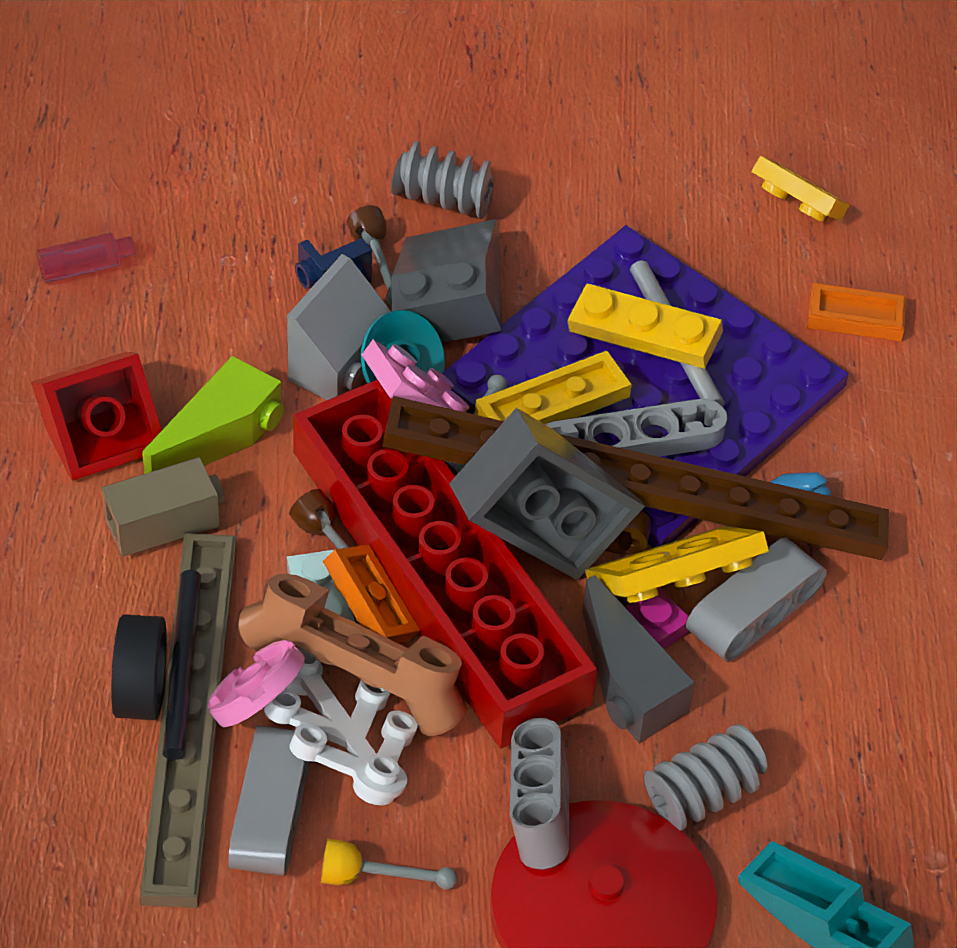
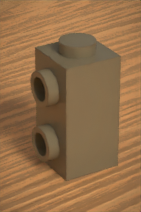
M200 457L102 487L105 521L121 557L184 538V533L197 534L219 527L218 505L225 503L223 489L217 475H208Z

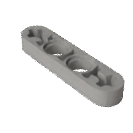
M695 399L554 421L545 425L552 428L558 434L579 439L583 438L592 442H596L593 437L599 433H612L620 439L619 443L612 445L614 447L661 457L716 447L722 442L725 435L727 412L716 401ZM700 421H703L704 424L709 427H704ZM649 425H658L665 428L669 434L662 438H652L647 436L642 429Z

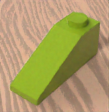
M231 356L142 451L144 474L199 457L205 466L254 445L266 430L272 431L279 424L283 416L284 406L282 404L281 381Z

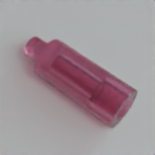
M110 232L37 249L36 252L44 283H49L120 266V258L135 255V247L131 236L115 239L113 233Z

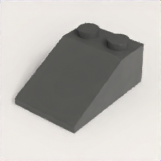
M497 219L406 237L392 274L391 311L408 310L421 315L434 327L442 343L502 331L500 237Z
M515 408L449 483L469 521L576 580L585 573V569H588L645 507L642 500L556 431L518 408Z

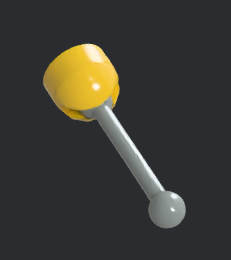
M327 838L321 883L346 885L355 880L361 872L436 882L442 889H451L457 883V873L450 867H443L438 871L363 861L361 853L354 844L344 840Z

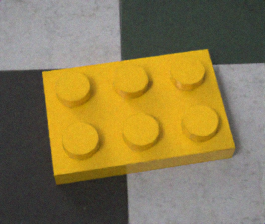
M722 526L585 569L587 579L595 575L616 598L627 597V601L632 603L657 596V587L672 582L675 583V587H685L706 580L704 572L722 567L723 572L747 568L753 565L752 557L769 552L764 531Z

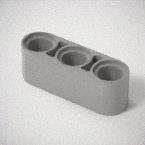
M787 537L776 541L768 548L769 552L760 554L752 560L753 565L739 570L696 605L687 619L686 629L726 662L737 658L806 603L819 590L826 578L827 570Z
M535 718L520 724L513 731L511 740L510 817L520 859L526 866L534 869H546L556 866L567 857L569 851V769L559 725L546 718Z
M260 725L256 727L230 840L228 866L231 869L286 876L310 761L296 757L290 750V743L295 730Z

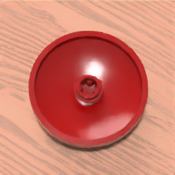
M591 800L569 803V851L567 857L554 867L534 869L526 866L520 859L515 835L511 838L498 859L493 874L490 913L492 926L500 948H709L716 922L717 894L711 871L704 857L688 836L668 820L649 810L631 804Z

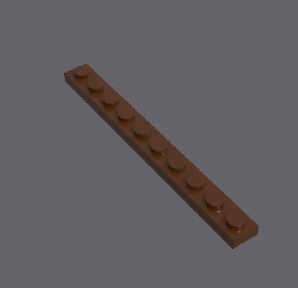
M393 396L382 447L466 465L504 421ZM559 434L642 500L646 507L742 529L764 531V534L782 538L787 537L790 540L878 560L883 559L888 549L889 509Z

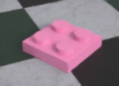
M373 339L361 354L391 399L393 396L462 412H466L469 409V405L462 398L450 391L454 385L447 377L434 368H430L427 373L415 366L417 361L398 345L393 344L388 349Z

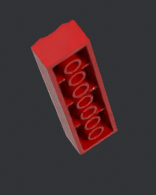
M378 379L293 414L294 455L318 489H321L330 499L336 515L357 545H370L419 627L420 635H424L450 648L461 658L462 665L455 685L500 749L511 744L513 731L527 720L546 718L556 723L592 706L597 674L596 666L502 539L469 521L449 485L455 476L443 460L382 447L392 399Z

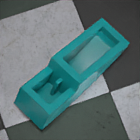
M771 841L738 875L739 884L755 900L813 948H915L911 924L864 901L862 885L774 841Z

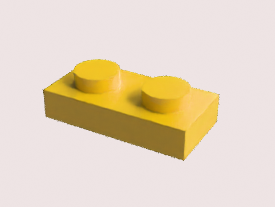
M760 156L751 171L764 179L761 186L764 190L783 200L786 199L788 194L802 201L799 210L820 222H823L826 216L841 221L850 206L847 202L766 157Z

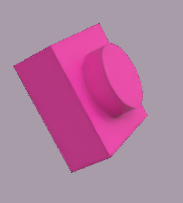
M657 587V596L639 602H632L625 608L658 644L665 649L690 632L686 629V622L689 616Z

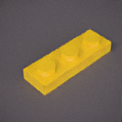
M586 283L567 319L569 332L703 369L706 368L723 333L721 319Z
M604 351L477 399L475 414L505 421L515 408H518L543 424L554 421L578 418L630 398L632 384L608 351Z

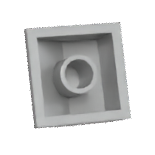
M343 254L339 256L287 315L288 381L326 400L361 386L365 379L361 366V347L364 336L370 325L378 317L391 312L351 258Z

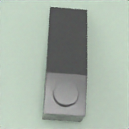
M595 575L586 580L582 611L607 712L617 727L627 729L638 743H641L689 713L695 682Z

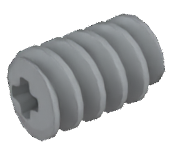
M414 141L409 151H404L400 155L391 181L392 195L399 196L405 190L407 198L416 201L423 194L425 204L434 205L440 199L442 208L446 210H452L458 203L460 214L469 215L475 208L478 219H483L486 215L494 188V175H491V161L485 160L479 171H475L473 156L467 155L462 165L457 166L456 151L452 150L449 151L444 161H439L438 146L432 145L426 156H421L420 141Z
M734 724L726 729L725 734L717 733L710 737L707 743L699 742L692 746L689 752L682 751L672 757L671 762L662 761L654 766L653 771L645 770L643 776L644 785L658 813L681 831L687 827L685 813L696 822L705 818L703 803L709 810L716 813L723 809L722 795L729 802L735 803L741 799L742 792L740 786L750 794L759 790L760 782L757 773L764 774L766 772L767 761L765 753L754 735L743 725Z

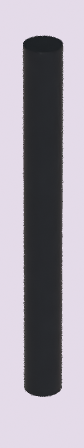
M194 570L183 571L180 575L162 753L165 758L170 760H180L185 756L201 588V574Z

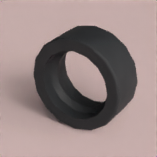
M123 614L119 618L114 642L111 679L112 712L116 718L157 720L160 715L167 655V630L164 617Z

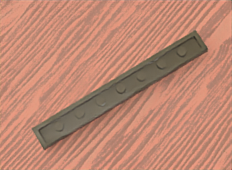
M184 533L141 882V905L198 908L218 724L209 712L208 703L210 696L222 682L237 547L236 536ZM194 570L201 574V588L185 756L180 760H170L165 758L162 753L180 575L183 571Z

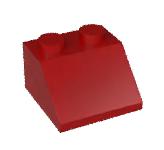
M123 352L31 382L45 428L71 480L142 458V451L162 431L138 353Z

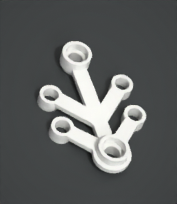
M296 647L305 656L304 665L293 681L264 707L266 716L276 723L290 724L297 727L290 743V750L296 757L305 761H316L352 776L354 780L353 789L364 801L374 805L390 804L403 793L407 784L406 773L397 762L403 747L411 744L418 728L417 722L413 716L403 711L388 713L381 729V735L385 740L376 754L366 740V736L376 712L385 707L391 692L369 686L360 681L355 694L357 704L350 718L321 678L323 673L321 662L313 654ZM298 695H308L322 716L301 708V699ZM327 740L345 747L349 753L326 745Z

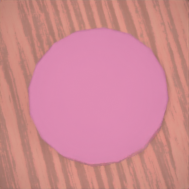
M277 641L260 649L252 657L255 661L254 664L245 670L242 667L237 670L235 668L217 686L209 698L208 708L210 709V714L223 728L233 726L251 717L269 704L293 681L304 665L305 656L291 641Z

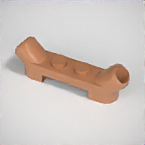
M278 574L271 577L264 600L246 606L240 613L238 622L239 633L249 648L259 651L274 642L289 640L295 646L313 654L320 662L336 665L358 676L361 681L369 686L382 688L403 698L417 722L420 732L432 737L445 733L461 723L467 708L455 685L462 665L461 658L456 652L424 635L408 649L324 608L329 589L306 578L292 574Z

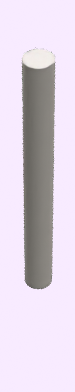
M644 260L635 262L631 266L630 272L645 299L671 306L648 263ZM681 363L699 398L716 401L721 406H724L725 402L707 369Z

